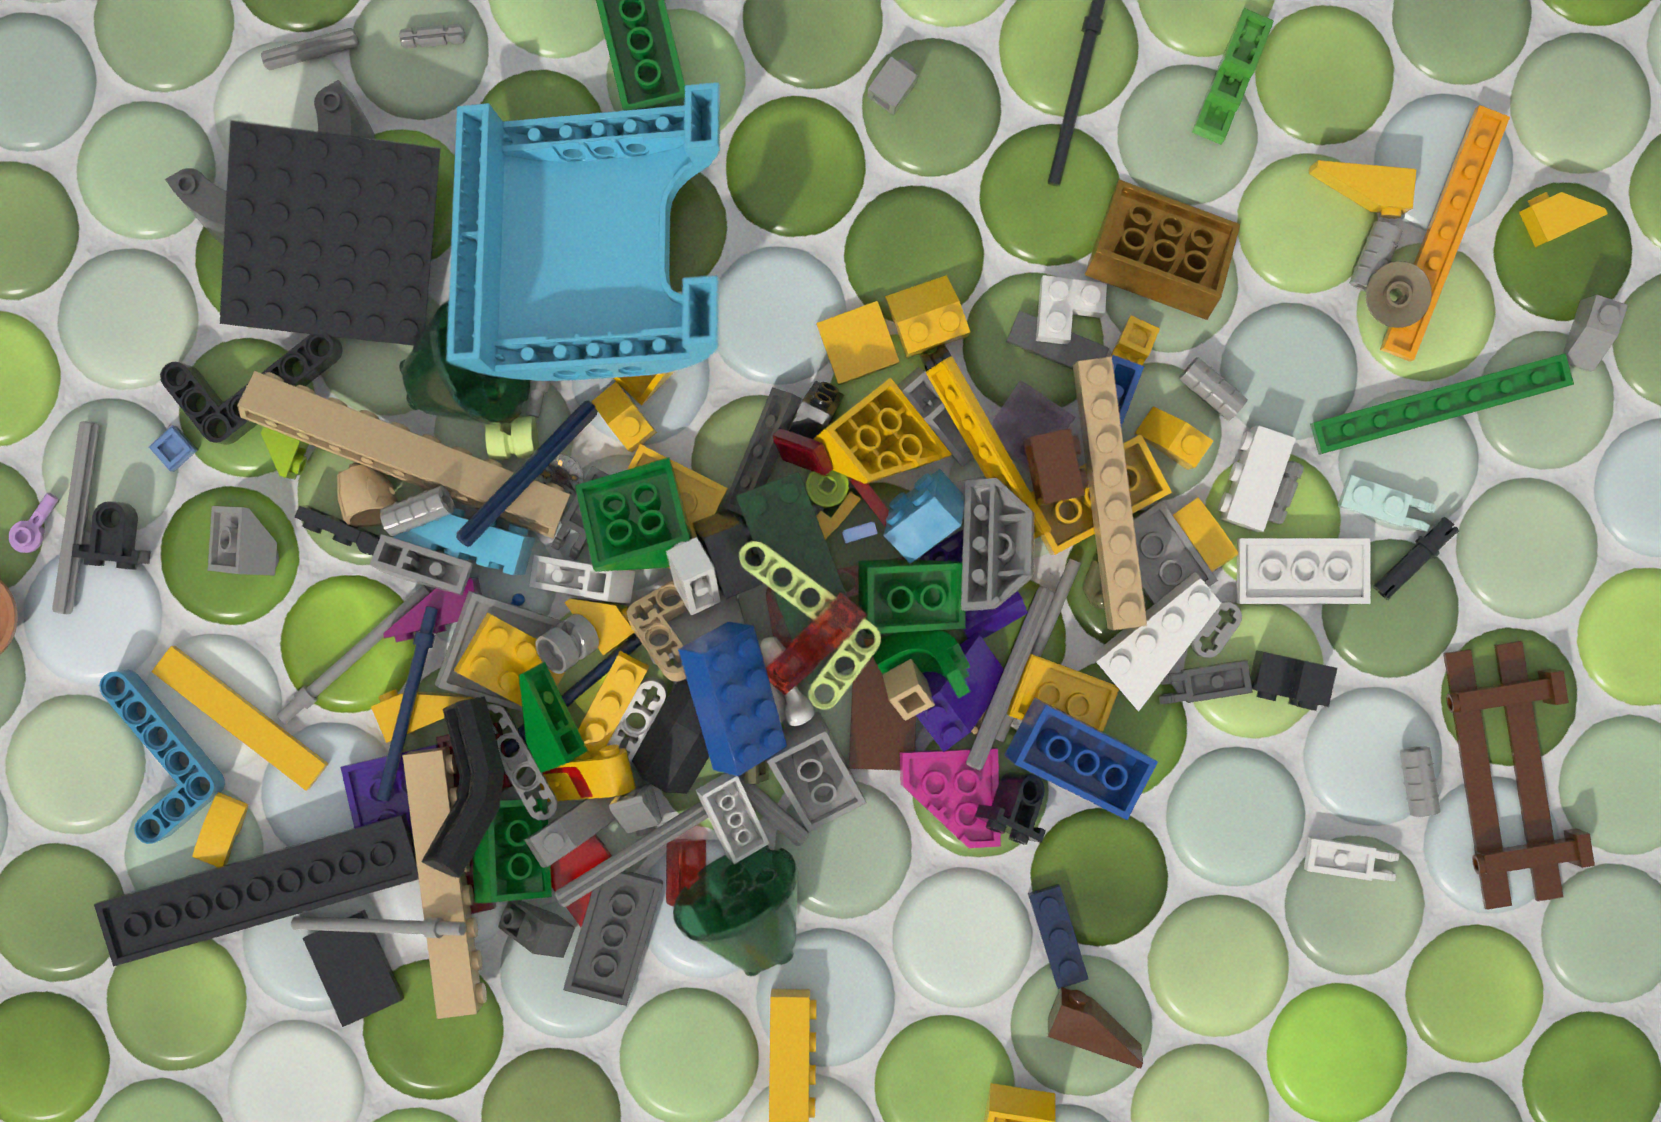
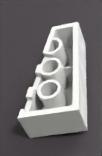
M1194 572L1145 612L1147 626L1123 629L1093 654L1097 664L1139 712L1221 605V602L1199 575Z

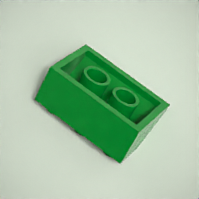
M537 799L538 803L534 806L535 811L542 810L547 814V799ZM503 800L500 802V808L472 856L474 903L552 897L550 866L541 867L525 842L526 838L546 826L548 819L537 820L533 818L522 800Z

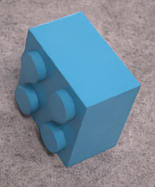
M938 469L932 475L927 473L915 483L914 488L907 494L902 492L890 502L883 536L909 563H912L962 525L965 495L941 469Z

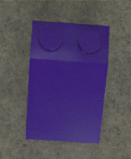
M978 632L960 644L970 664V667L966 669L969 677L964 679L970 690L969 693L958 698L950 683L942 674L931 671L922 673L928 681L934 706L917 714L916 717L943 752L972 731L990 705L1004 671V668Z

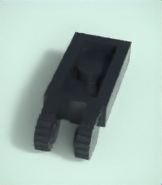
M299 505L294 517L304 521L302 527L321 534L323 529L333 533L332 539L347 546H351L353 542L356 543L359 552L364 554L368 553L373 556L380 539L379 535L361 527L348 525L346 521L308 505Z

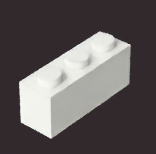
M1260 425L1252 427L1250 431H1245L1239 447L1243 450L1240 461H1236L1233 464L1229 474V480L1232 481L1229 493L1225 492L1219 503L1218 511L1222 512L1220 520L1255 532H1264L1296 438Z

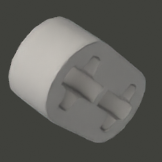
M1221 602V605L1192 641V650L1197 655L1205 658L1217 656L1242 621L1240 608L1231 602ZM1230 608L1232 610L1230 612V617L1233 618L1232 622H1224L1220 628H1217L1216 626L1222 618L1218 614L1219 611H1227ZM1215 631L1216 634L1211 639V643L1214 645L1213 649L1206 648L1202 651L1203 644L1199 641L1202 636L1208 638Z

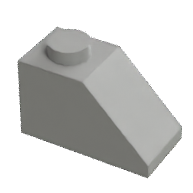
M1599 295L1580 300L1563 354L1566 353L1568 364L1589 372L1594 371L1618 337L1628 305Z

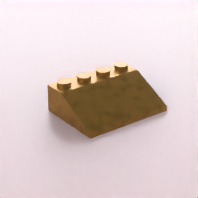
M1118 180L1093 247L1085 275L1208 320L1222 297L1240 224L1128 182Z

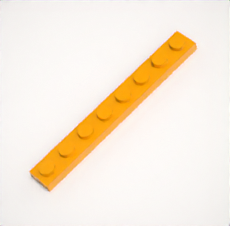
M1481 105L1475 108L1414 262V265L1418 266L1426 274L1431 285L1432 295L1429 308L1419 321L1410 326L1401 328L1389 327L1380 350L1407 361L1415 359L1510 119L1509 116Z

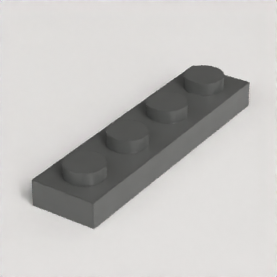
M772 387L723 508L743 516L736 496L767 483L779 454L772 434L780 428L789 430L802 398Z

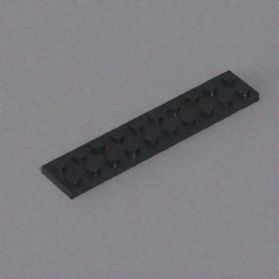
M404 813L106 899L94 904L114 967L418 880L414 841Z

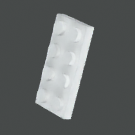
M1370 538L1237 539V604H1371Z

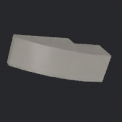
M918 367L897 386L950 451L952 457L964 467L974 456L926 375V371Z

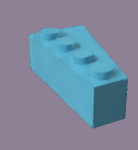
M454 508L452 514L444 516L438 521L434 520L426 523L424 526L413 528L409 532L393 536V538L433 551H443V554L455 558L474 560L476 564L487 568L503 569L504 573L510 575H525L535 542V537L527 535L529 529L509 524L508 529L497 527V520H495L470 547H466L456 538V533L470 518L464 517L466 511Z

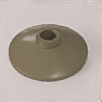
M1405 261L1391 262L1380 267L1371 276L1366 288V303L1372 316L1381 324L1393 328L1407 327L1419 321L1428 310L1432 295L1431 285L1426 274L1418 266ZM1393 289L1398 292L1396 301L1390 298V292Z

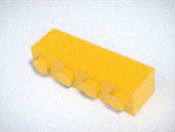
M771 989L769 1122H809V1118H815V1097H809V1085H816V1065H809V1053L816 1052V1032H810V1020H816V1000H810V989Z

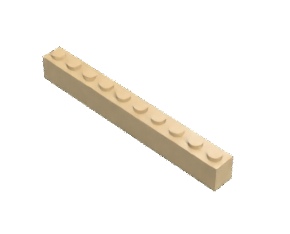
M254 371L238 403L240 417L426 490L442 485L449 491L452 500L478 510L515 473L503 468V465L495 460L485 459L484 461L476 458L465 448L454 447L453 449L441 444V441L434 436L428 434L420 436L410 432V429L401 423L392 422L390 424L379 420V417L370 411L360 410L359 412L347 407L346 403L337 398L329 397L326 399L316 395L312 389L306 386L297 385L295 387L287 384L281 377L273 373L266 372L262 374ZM534 480L499 518L554 539L568 505L570 494L566 493L559 485L553 483L545 485Z

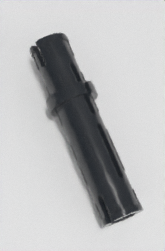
M1443 517L1424 537L1419 536L1415 540L1416 545L1375 583L1373 588L1376 591L1379 590L1378 593L1386 600H1389L1431 557L1435 559L1440 554L1439 550L1459 532V529L1457 527L1453 528L1455 524L1446 517Z

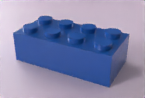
M728 621L678 649L713 770L740 776L787 747L753 625Z
M1035 697L1004 755L1015 765L1128 820L1158 761L1144 752Z

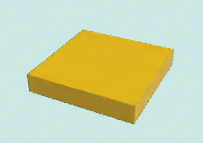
M878 301L816 323L838 385L900 363Z

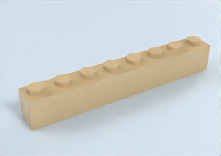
M1112 357L1078 361L1073 365L1107 629L1119 630L1147 626Z
M449 747L411 751L403 755L424 920L428 917L442 918L444 921L465 922L466 932L463 936L443 935L441 938H427L437 1019L477 1014L482 1008L483 1003L486 1002L487 993L485 983H480L479 970L482 969V955L480 950H476L474 940L478 936V924L476 918L471 917L470 905L474 903V893L472 885H467L466 872H469L470 863L467 865L461 878H454L421 862L457 800L458 787H454L453 774L457 772V763L454 754H450Z

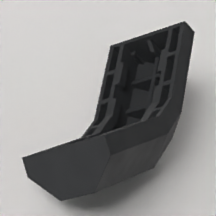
M687 678L676 683L631 760L643 780L665 793L687 794L709 758Z
M485 696L460 701L443 708L460 779L457 800L421 862L454 878H461L500 808L504 767Z

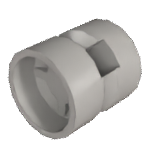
M573 614L560 622L557 627L539 636L535 642L536 651L541 661L546 663L549 670L561 674L577 664L578 660L584 659L597 650L599 638L593 625L585 617Z

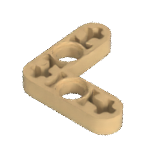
M672 580L631 604L627 610V617L632 630L664 676L672 681H681L686 679L683 665L680 668L674 665L671 666L668 655L672 652L676 661L681 663L678 649L683 644L667 622L688 609L681 597L674 606H666L662 603L663 599L668 595L680 597ZM654 604H657L660 613H657L656 608L653 607ZM643 613L645 616L648 615L649 618L643 621L637 615ZM658 634H664L669 637L667 643L662 646L652 645L651 640Z

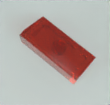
M674 839L666 844V903L675 908L706 905V840Z

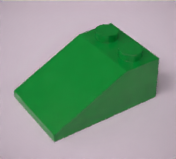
M899 559L858 561L859 614L871 622L878 629L879 633L965 629V611L961 609L963 562L914 560L912 563H909L907 560ZM863 629L867 634H874L870 629Z

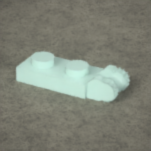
M1353 475L1347 476L1338 503V507L1398 527L1405 526L1422 532H1428L1430 525L1421 520L1407 518L1406 515L1409 507L1424 513H1434L1436 505L1412 498L1413 495Z

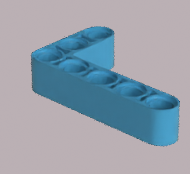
M132 670L109 672L100 681L101 694L178 784L177 787L142 815L135 824L136 837L142 843L153 844L171 836L209 804L218 792L221 793L223 791L225 778L137 673ZM119 677L123 679L125 683V689L123 693L118 691L116 687V682ZM140 702L146 707L144 718L137 712V706ZM160 727H163L168 735L165 743L158 737ZM181 752H184L189 758L187 768L179 762ZM202 777H205L210 783L209 792H205L200 786ZM177 798L181 799L185 804L184 813H180L176 809L175 802ZM152 819L160 825L159 834L154 833L151 829Z

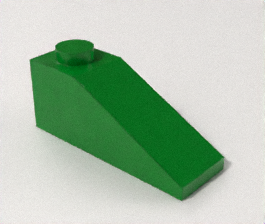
M542 662L521 673L519 681L526 744L540 773L565 765L587 752L588 750L546 663Z

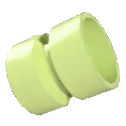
M535 416L515 417L513 422H509L506 417L487 418L485 440L489 459L495 461L509 460L514 454L518 459H528L539 448Z

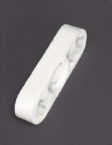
M647 677L642 680L607 746L619 745L625 733L631 736L626 746V750L629 751V753L627 752L629 762L636 754L665 701L667 687L660 678ZM652 686L658 688L657 695L660 697L654 696L648 708L642 705L647 695V692L643 689L650 690ZM631 713H640L645 717L646 724L639 729L632 728L628 724L627 717Z

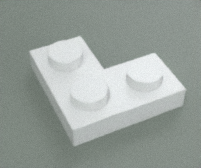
M1043 275L1040 280L1036 341L1068 345L1071 341L1072 315L1102 318L1105 314L1107 283Z

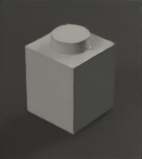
M890 57L869 86L867 97L892 115H895L916 85L918 75L914 73L915 68L903 59L897 61Z

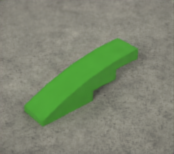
M1246 8L1243 9L1204 99L1192 133L1222 145L1234 115L1242 102L1249 80L1255 72L1274 20Z

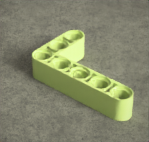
M755 541L747 543L740 551L739 559L741 565L843 641L814 679L809 689V698L815 707L819 709L832 708L837 704L879 647L881 636L878 629L766 544ZM752 547H759L764 551L765 560L760 566H752L747 562L746 553ZM786 567L792 572L793 579L791 584L781 587L774 582L773 574L777 568ZM809 587L819 592L820 601L816 606L808 607L802 603L800 597L804 589ZM841 608L847 613L848 620L843 626L834 627L829 623L828 614L832 609ZM864 628L872 630L875 640L871 646L861 647L856 643L855 636L859 630ZM848 656L854 661L855 667L851 673L841 674L836 670L835 662L839 657ZM820 684L830 685L834 689L833 698L826 702L818 700L814 693L816 687Z

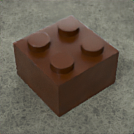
M1071 428L1031 436L1023 441L1034 496L1038 506L1085 496L1084 489L1088 488L1087 474L1084 468L1079 469L1077 455H1081V446L1078 435H1072Z

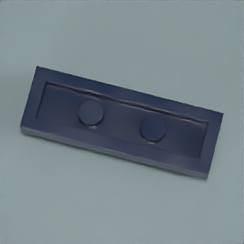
M1056 884L1028 893L1057 989L1089 980L1060 885Z

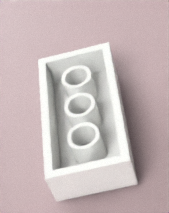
M724 773L696 789L697 795L728 859L734 864L769 844L738 776Z

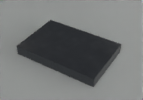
M365 909L346 917L369 919ZM315 931L302 938L342 1027L404 999L376 933Z

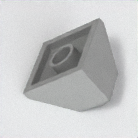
M212 506L207 571L275 576V568L279 562L277 542L249 508Z

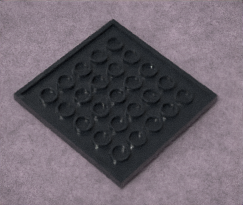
M230 120L219 324L326 336L324 333H327L332 337L423 347L441 148Z

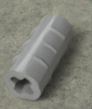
M1383 221L1374 222L1369 236L1366 237L1367 241L1363 251L1360 252L1361 256L1358 263L1354 267L1355 270L1349 282L1350 285L1366 292L1368 282L1375 271L1383 265L1391 263L1392 256L1398 247L1397 244L1403 232L1399 227Z
M1199 357L1195 358L1178 378L1190 390L1201 397L1202 401L1208 403L1214 411H1217L1229 421L1243 408L1248 400L1237 391V388L1230 385L1224 377H1221Z
M441 485L430 490H424L423 493L418 495H411L405 500L396 501L394 504L380 510V519L389 535L395 536L452 514L454 512V503L449 491Z
M1417 746L1400 750L1401 768L1403 769L1407 793L1406 800H1408L1410 815L1424 817L1440 813L1438 799L1440 795L1437 793V779L1434 775V763L1432 762L1430 747Z

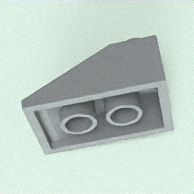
M819 711L814 713V716L808 722L798 726L790 725L783 729L787 747L767 758L766 761L808 832L866 804L861 790Z

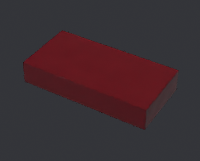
M781 428L772 434L783 461L825 476L834 469L823 443Z

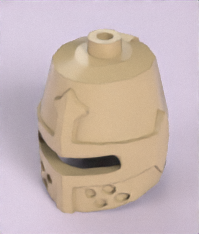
M354 462L349 465L348 469L341 471L337 475L338 503L344 521L354 527L382 525L380 510L397 501V498L393 495L395 494L394 487L386 474Z

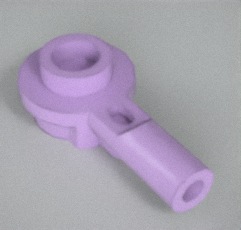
M47 492L28 521L17 522L11 527L9 542L16 551L31 553L40 547L45 532L42 525L59 500L56 496Z

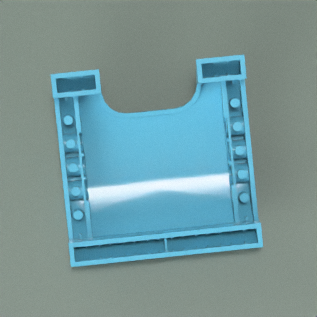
M718 82L685 85V105L504 122L489 103L457 106L447 361L450 364L497 377L535 381H568L644 376L672 372L698 364L709 358L719 346L718 276L683 278V294L673 291L669 278L670 212L672 202L678 190L689 179L711 165L720 150V85Z

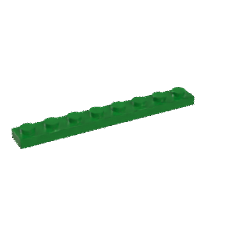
M1566 353L1310 423L1318 455L1571 386L1574 385Z

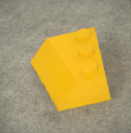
M891 377L813 439L823 443L834 471L865 484L952 455Z

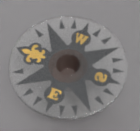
M560 453L538 476V481L545 485L553 483L561 486L566 493L570 494L569 498L577 494L575 485L583 483L584 475L581 467L573 458Z

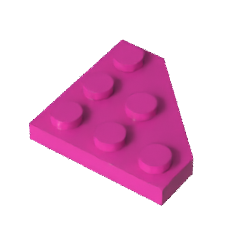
M991 748L981 770L974 769L966 764L971 749H950L945 752L943 750L900 752V785L968 848L1001 847L1000 833L987 829V823L975 817L979 804L992 806L999 785L998 748Z

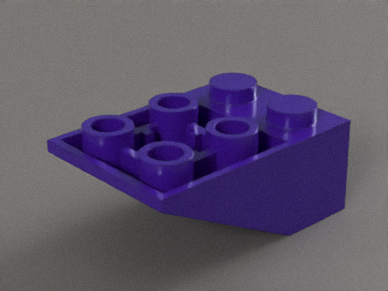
M964 529L933 546L919 558L927 561L963 562ZM1016 591L996 609L965 611V629L961 630L968 639L978 632L982 639L1026 615L1028 612L1021 595Z

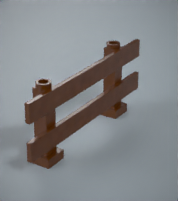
M1522 641L1494 645L1500 684L1477 688L1471 649L1443 653L1449 687L1446 701L1448 709L1453 713L1475 848L1472 863L1475 872L1479 874L1483 904L1486 910L1512 906L1507 876L1508 871L1530 868L1535 900L1545 901L1563 898L1558 863L1569 862L1581 868L1595 866L1590 833L1577 828L1563 830L1565 838L1554 840L1532 701L1542 700L1543 703L1552 705L1569 703L1563 670H1539V678L1528 680ZM1504 706L1526 839L1525 845L1503 848L1481 715L1482 709Z

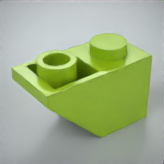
M263 426L261 435L279 476L296 480L297 475H301L307 463L305 454L309 444Z

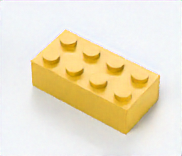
M1141 434L1123 442L1132 514L1172 493ZM1086 463L1080 465L1079 469L1084 468L1086 471ZM1089 486L1084 489L1085 496L1038 506L1052 529L1040 536L1050 555H1056L1095 534ZM1032 491L1030 493L1032 494L1035 500L1034 491Z

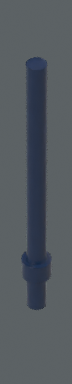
M426 606L420 631L415 633L413 644L416 647L377 794V799L382 801H390L428 650L433 648L436 637L433 631L439 611L435 607Z
M633 634L562 695L567 707L609 672L620 651L630 655L642 645L636 634ZM522 724L518 731L526 743L525 727ZM513 738L505 743V751L508 757L520 748L519 743Z

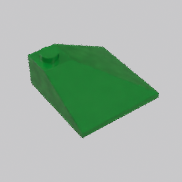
M669 457L575 485L592 566L595 572L670 567L666 551L672 549L680 542H687L693 539Z

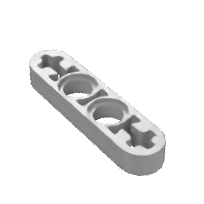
M488 705L489 711L492 710L495 714H502L503 718L499 720L502 729L505 730L510 726L512 730L511 733L503 734L497 739L503 767L510 781L533 818L537 820L551 818L558 809V801L543 773H540L528 746L507 710L500 705ZM493 725L495 734H498L496 727ZM513 738L519 743L520 748L516 756L506 757L503 755L501 744L505 739ZM522 767H530L535 771L536 779L530 786H523L518 782L517 773ZM540 783L545 788L538 791L540 796L544 800L549 798L552 802L548 806L549 813L547 814L542 810L535 811L534 806L538 802L534 794L529 799L525 795V792L535 789Z

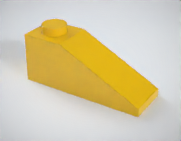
M1322 160L1316 161L1309 167V174L1368 211L1381 213L1382 218H1401V215L1413 209L1416 169Z
M397 689L379 696L380 703L371 706L386 743L392 740L403 693L399 694ZM418 692L407 734L445 718L443 708L460 701L472 699L473 697L463 694Z

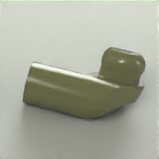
M1092 560L1083 583V591L1092 606L1097 609H1105L1099 562Z

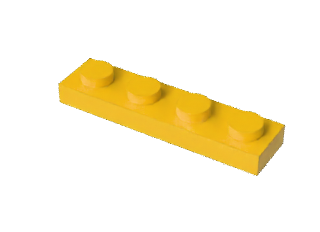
M621 651L619 652L578 728L588 751L574 760L592 759L600 754L599 750L607 746L648 671L649 666Z

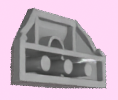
M997 478L965 481L961 609L963 611L996 609L1033 578L1034 512Z

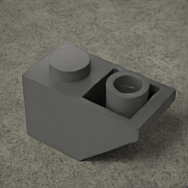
M522 900L508 901L498 928L532 954L564 958L575 930L573 925L559 915Z

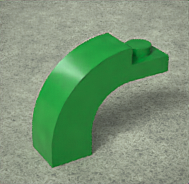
M944 631L897 632L882 638L879 647L872 655L882 674L912 659L921 672H937L946 677L958 698L970 692L964 680L969 677L966 669L970 667V664L959 643Z

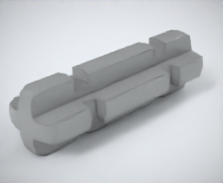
M449 24L448 28H444V25L418 27L417 31H413V28L401 29L399 37L401 46L408 49L416 48L417 45H421V47L447 45V42L462 44L465 41V32L461 24Z
M1288 461L1268 521L1276 524L1284 522L1287 515L1285 510L1287 507H1290L1298 486L1296 480L1301 478L1304 470L1303 465L1294 461Z

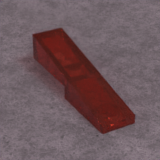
M840 592L765 667L769 682L783 695H786L813 672L827 655L853 634L867 614Z

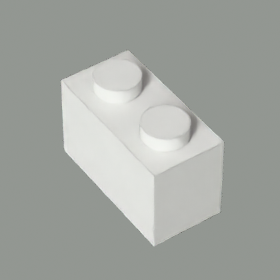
M697 537L687 542H680L672 549L666 551L674 586L690 615L721 602L714 567Z

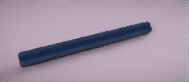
M588 400L584 401L457 531L456 538L466 547H470L597 416L596 406Z

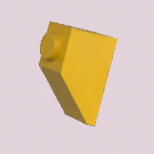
M1547 192L1528 200L1530 207L1519 212L1535 247L1608 214L1606 209L1563 192L1549 197Z
M617 381L591 401L609 428L630 452H634L640 444H644L657 433Z
M1154 406L1134 433L1136 435L1141 434L1144 441L1186 470L1195 468L1213 443L1211 438L1189 423Z
M570 598L564 602L572 614L582 615L593 625L599 638L598 649L602 655L608 654L635 634L627 617L628 607L622 609L618 604Z

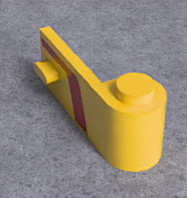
M617 744L608 745L599 750L600 754L592 759L572 760L565 765L542 773L553 790L557 801L624 795L636 788L627 750L619 748ZM540 783L541 790H544L543 784Z

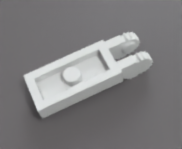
M1308 837L1304 869L1310 872L1372 881V878L1395 881L1396 873L1385 869H1374L1375 858L1390 862L1398 861L1399 853L1377 849L1373 846Z

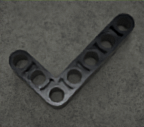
M324 333L326 336L310 334L264 370L262 374L266 372L276 374L285 383L295 387L297 385L307 386L341 358L343 352L342 345L337 338L329 336L327 333ZM328 340L330 345L329 351L326 355L320 356L318 346L322 341ZM301 360L304 364L303 372L295 377L292 372L293 365ZM176 361L170 362L162 368L160 380L163 386L208 441L224 445L232 444L258 425L240 417L238 403L247 385L223 403L195 367ZM184 370L186 379L182 385L178 386L176 376L180 371ZM203 395L206 399V406L199 412L196 408V402ZM221 421H224L226 433L219 437L216 433V427Z

